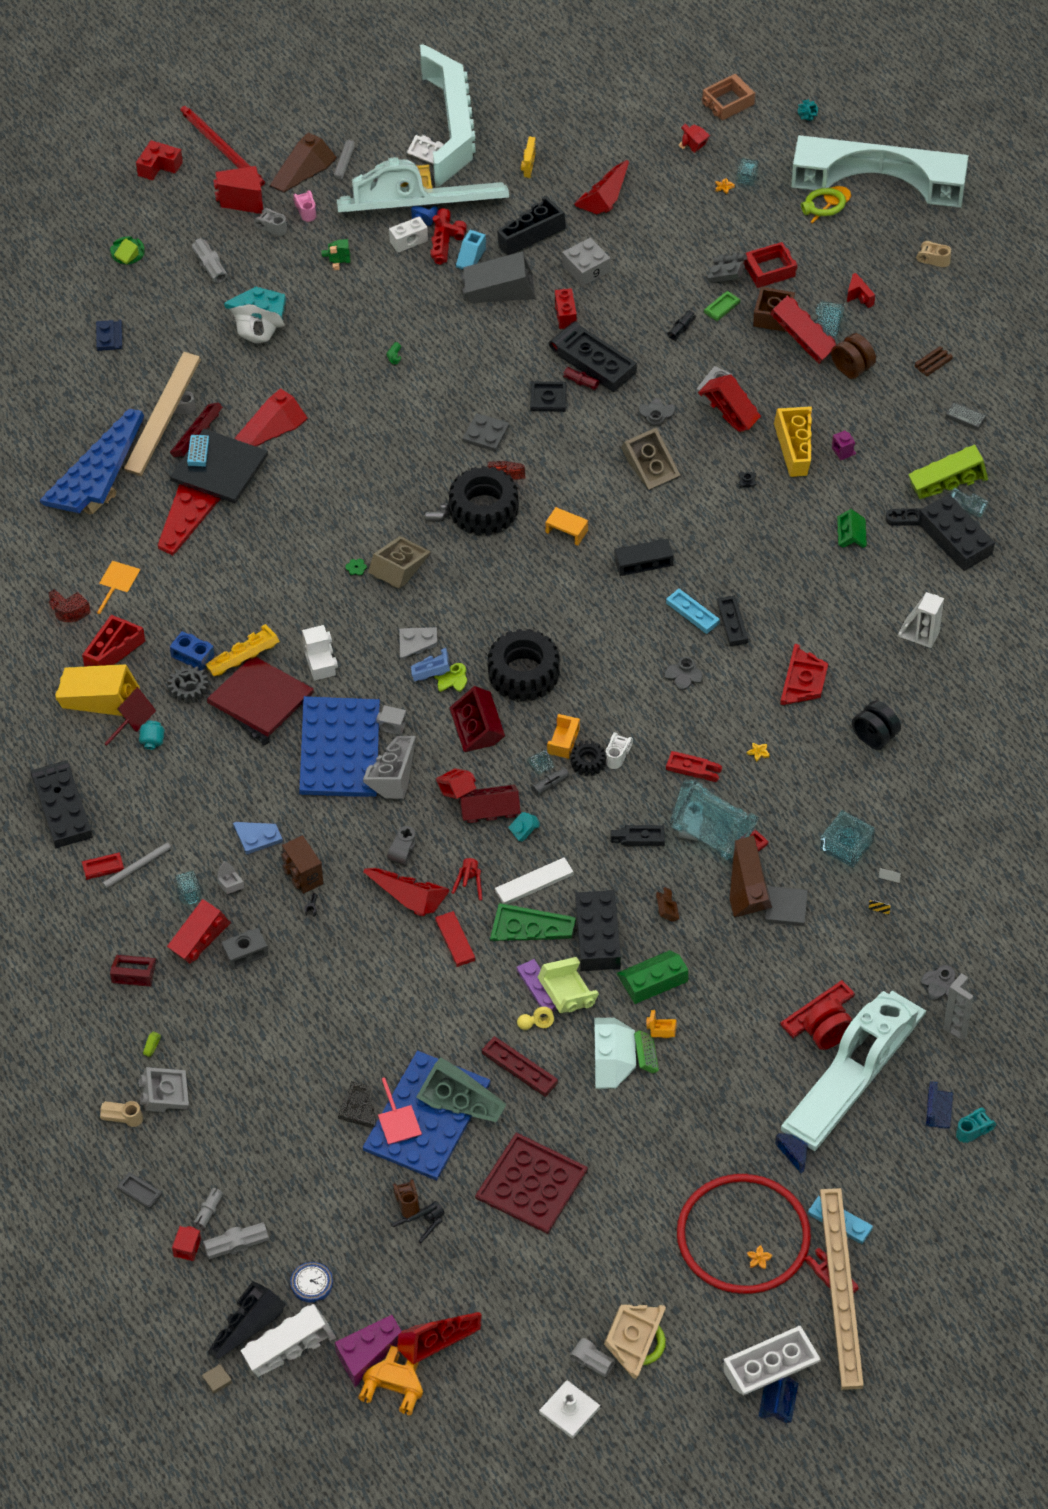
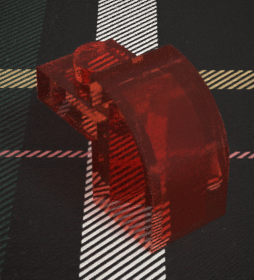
M55 589L48 592L49 604L55 610V616L60 621L76 622L91 613L89 602L78 591L67 599Z

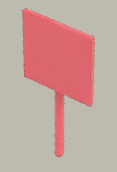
M382 1078L393 1110L378 1115L388 1145L422 1135L412 1106L396 1109L386 1078Z

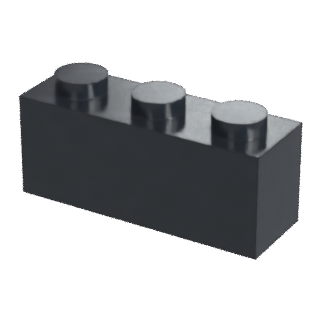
M668 539L614 549V560L620 576L670 567L674 563V555Z

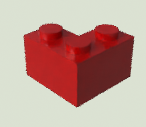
M150 140L136 161L137 175L154 180L160 169L176 174L183 163L181 149Z

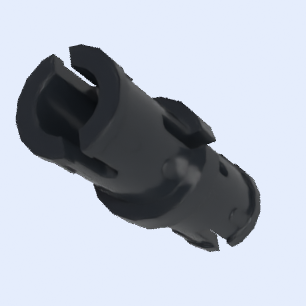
M688 310L680 320L678 319L675 322L674 327L667 333V336L676 341L683 331L686 332L690 323L695 320L696 315H694V312Z

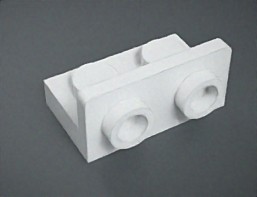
M415 135L407 154L433 165V151H438L444 144L439 141L436 143L432 142L430 138L424 135L422 137Z

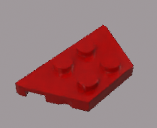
M794 644L780 705L821 698L828 663L818 659L811 652H804L800 649V645Z

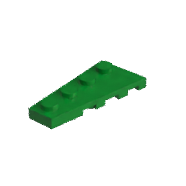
M499 903L490 941L570 939L573 937L576 917Z

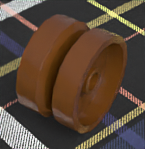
M858 333L850 334L831 349L832 360L836 368L849 379H856L876 363V355L872 345Z

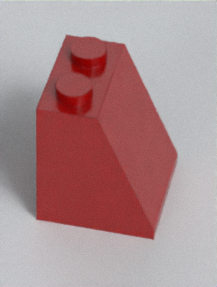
M256 166L215 172L216 179L213 180L214 189L218 190L215 192L216 202H220L221 208L262 214V191Z

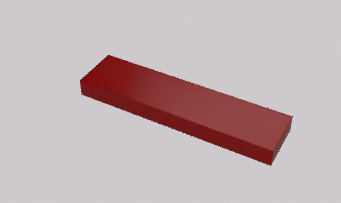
M841 980L780 1022V1025L794 1039L805 1031L803 1020L812 1009L831 999H836L843 1005L853 998L855 993Z

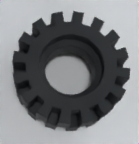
M587 740L585 744L581 741L579 746H574V749L571 751L572 768L574 767L575 772L578 771L579 775L585 773V776H588V773H591V776H595V772L599 774L600 769H604L605 752L603 747L600 748L599 743L595 745V741H591V744H588ZM592 755L595 757V760L584 762L581 760V757Z

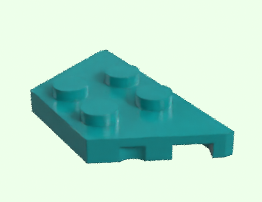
M254 287L226 301L224 305L227 309L244 305H255L261 309L275 312L282 318L285 311L286 296L275 291ZM253 313L251 315L253 317L262 319V315L259 313Z

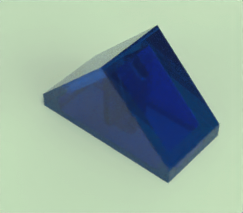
M777 1134L775 1145L796 1169L803 1173L808 1143L795 1135Z

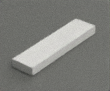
M562 858L496 887L495 892L502 904H510L573 876L574 872L566 859Z

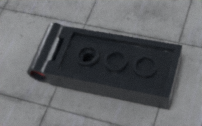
M575 321L548 343L551 350L558 353L559 357L580 371L585 372L586 375L598 379L601 385L612 392H615L637 373V363Z
M68 760L30 770L55 849L93 838Z

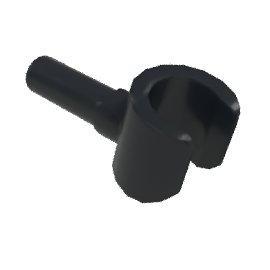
M313 893L311 903L304 908L306 916L309 910H314L313 917L317 915L315 907L316 893Z

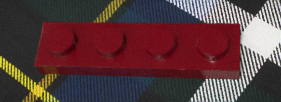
M219 402L208 404L170 451L173 457H184L189 450L191 435H199L203 429H209V424L219 416V412L223 408Z
M495 1036L482 1049L484 1056L544 1097L558 1084L556 1077Z

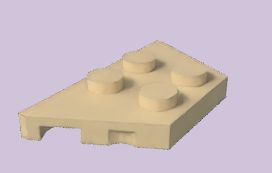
M620 1305L608 1332L604 1345L634 1379L638 1377L666 1308L664 1305H659V1307Z

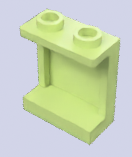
M577 957L543 964L537 977L559 1013L590 1008L595 1004L599 995L597 990L589 991L578 974L577 969L580 962Z

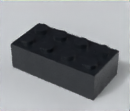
M950 494L920 510L918 524L963 571L993 555L994 540Z
M615 890L575 892L581 971L621 969Z

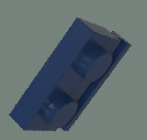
M122 319L118 322H114V320L96 321L97 351L123 349Z

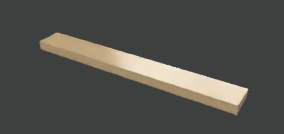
M183 352L124 467L126 472L142 476L201 360L200 356Z

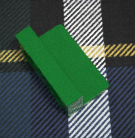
M852 509L837 517L838 545L845 548L855 542L863 548L866 547L865 518Z

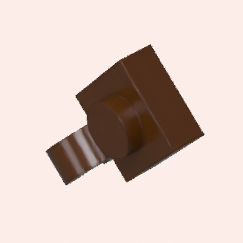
M664 887V894L656 892L660 917L675 922L679 919L677 903L672 901V890Z

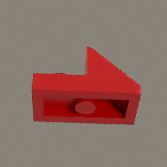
M854 273L848 289L847 302L858 298L861 304H865L868 308L874 306L875 294L857 273Z

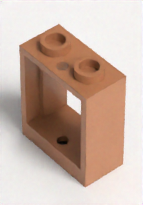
M733 74L703 89L702 102L712 110L715 116H718L723 121L754 105L755 92L736 74ZM732 90L740 99L723 107L715 98Z

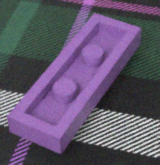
M535 959L517 966V972L540 1007H548L552 1012L557 1010L537 978L541 969Z

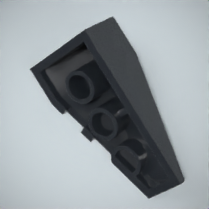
M252 1281L236 1303L240 1305L238 1311L230 1314L227 1318L229 1321L228 1328L222 1329L219 1332L208 1353L220 1359L273 1322L275 1318H278L282 1314L286 1303L270 1289Z

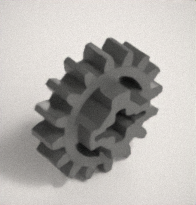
M191 665L186 669L184 666H181L180 671L174 669L175 674H170V679L167 680L169 693L172 694V698L177 697L179 702L182 699H185V703L189 699L195 702L196 697L202 699L201 693L206 694V689L209 688L208 676L205 675L204 670L199 671L198 666L194 669L191 668Z

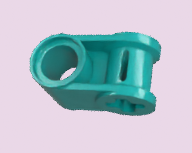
M983 1107L978 1108L973 1113L959 1120L956 1137L960 1142H971L979 1136L992 1131L996 1126V1122L986 1115V1110Z

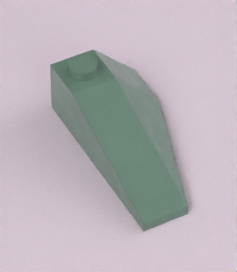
M441 1057L434 1064L416 1097L433 1108L447 1109L454 1113H464L493 1122L498 1121L507 1105L461 1069Z

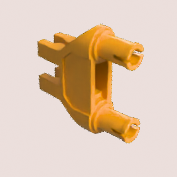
M391 1346L386 1359L372 1366L364 1373V1385L358 1398L362 1402L367 1398L366 1403H371L376 1387L405 1394L399 1411L405 1414L407 1410V1415H412L417 1399H420L423 1395L421 1384L415 1373L419 1362L412 1364L407 1359L405 1366L398 1364L399 1351L397 1347Z

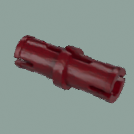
M567 367L563 373L564 378L576 382L579 386L583 385L594 391L599 386V380L586 375L585 372H578Z

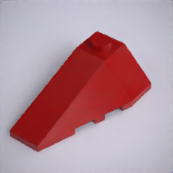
M280 388L267 399L234 439L258 446L271 438L279 437L280 434L295 430L308 417L295 398Z
M375 867L364 868V873L406 908L414 910L416 915L425 916L427 913H434L449 893L448 888L431 882H415L416 878L403 876L398 878V874Z

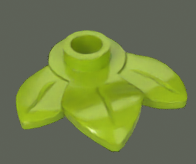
M455 663L450 666V671L443 675L434 676L438 680L437 685L440 692L451 686L458 692H461L468 681L466 667L462 663Z

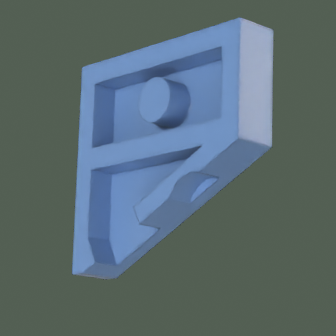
M442 649V654L434 659L433 656H429L423 661L412 665L413 680L423 681L431 676L443 675L450 671L447 649Z
M233 823L246 855L283 842L276 824Z

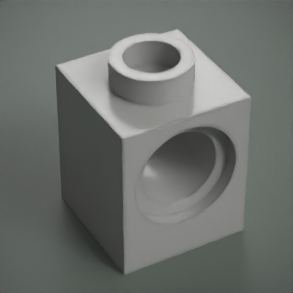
M384 705L382 712H379L377 716L379 730L402 735L407 721L406 710Z

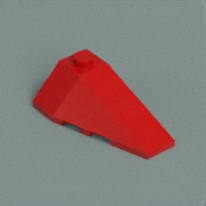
M625 160L614 166L602 177V180L592 186L593 189L588 193L585 192L574 205L595 214L603 211L607 213L613 209L612 205L617 201L629 161Z
M476 1312L415 1325L398 1334L397 1350L412 1364H415L480 1330L482 1314Z

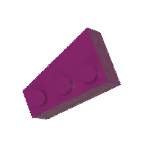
M393 1315L335 1342L336 1354L355 1387L363 1379L364 1373L369 1368L386 1359L391 1346L397 1347L398 1334L402 1331Z

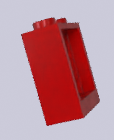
M783 242L746 252L747 259L744 260L743 264L757 288L796 276L797 262L792 259L789 249L784 246ZM780 258L785 266L763 273L758 264Z

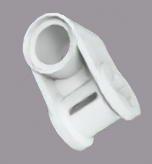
M616 732L613 733L610 743L606 748L605 762L609 768L617 769L621 767L632 747V737L625 738L619 736Z

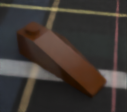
M308 132L297 143L271 182L270 187L284 193L299 185L301 181L313 177L319 171L326 170L337 157L322 138Z
M754 835L735 840L729 898L734 917L773 908Z

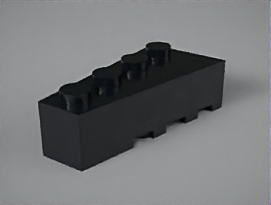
M544 196L539 204H533L528 212H522L517 220H511L497 231L499 248L507 255H511L566 229L565 212L548 196Z

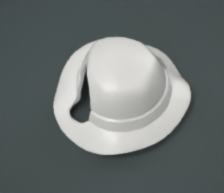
M244 305L229 309L235 316L239 336L252 343L259 344L269 341L276 328L285 326L279 314L261 309L255 305ZM253 313H259L262 315V319L253 317L251 315ZM257 321L263 323L264 333L261 336L254 334L253 327Z

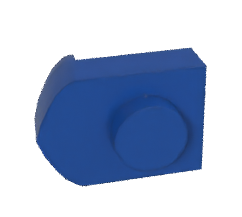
M419 205L413 206L411 208L412 219L420 216L425 225L431 226L434 222L432 218L437 215L438 207L434 206L428 210Z

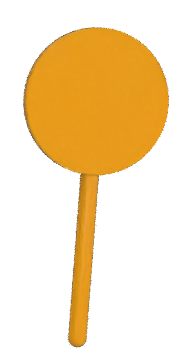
M843 186L831 187L842 192L846 202L850 200L851 192L848 188ZM824 195V200L828 204L823 209H828L831 205H838L839 199L833 195ZM816 215L811 220V223H814L820 216Z

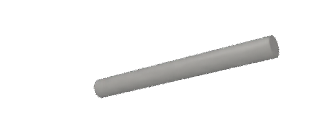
M168 842L102 882L103 886L106 889L170 850L171 846Z

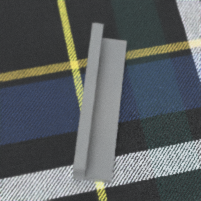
M962 973L949 988L943 1029L964 1041L967 1038L973 995L966 991L968 977Z

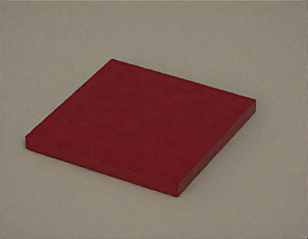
M254 657L247 660L207 698V703L269 737L303 704L304 696L310 697L314 693V689L265 661Z
M516 1132L476 1193L475 1199L548 1234L587 1173L588 1167Z

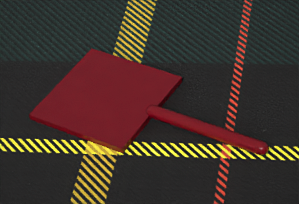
M138 687L117 708L126 720L110 736L105 745L107 746L128 723L137 732L141 725L145 724L156 712V709Z

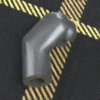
M441 503L440 509L437 512H425V520H443L450 513L449 504Z

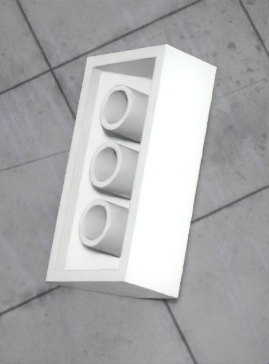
M800 1325L725 1358L724 1373L733 1389L742 1395H746L820 1362L821 1359Z

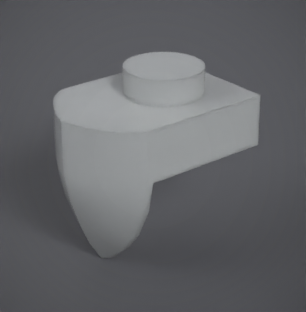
M224 861L217 873L219 886L226 894L243 889L244 881L235 872L234 867Z

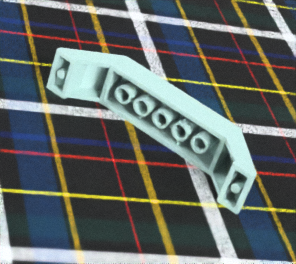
M420 45L422 80H428L443 89L450 140L438 151H433L435 187H440L472 161L473 153H476L475 143H472V141H475V131H471V129H474L473 119H470L472 117V108L468 107L471 105L470 95H467L469 94L468 83L465 84V82H468L467 72H464L462 64L426 45Z

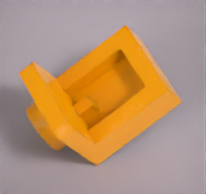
M651 1010L650 1017L646 1019L647 1029H650L651 1037L670 1038L676 1035L677 1020L656 1019V1010Z

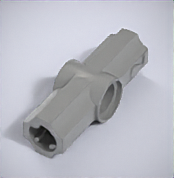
M201 238L195 240L192 244V249L198 257L200 266L204 267V271H207L214 283L223 282L227 278V273L221 265L217 252L211 250L206 240Z
M262 1222L243 1229L240 1227L230 1228L224 1235L203 1241L208 1259H213L228 1253L236 1255V1252H245L250 1246L269 1241L265 1224Z

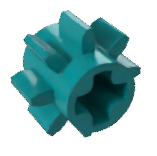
M808 99L803 100V104H798V115L801 117V120L811 121L813 117L817 116L818 107L815 101H809Z

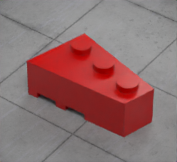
M110 615L82 654L84 667L115 665L145 642L144 628Z

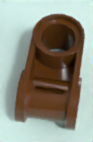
M411 1179L408 1183L400 1185L393 1184L395 1198L403 1217L409 1218L419 1213L420 1206L414 1180Z

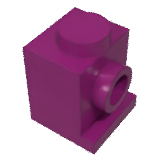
M844 430L833 435L832 449L840 460L856 455L854 450L855 441L849 432Z

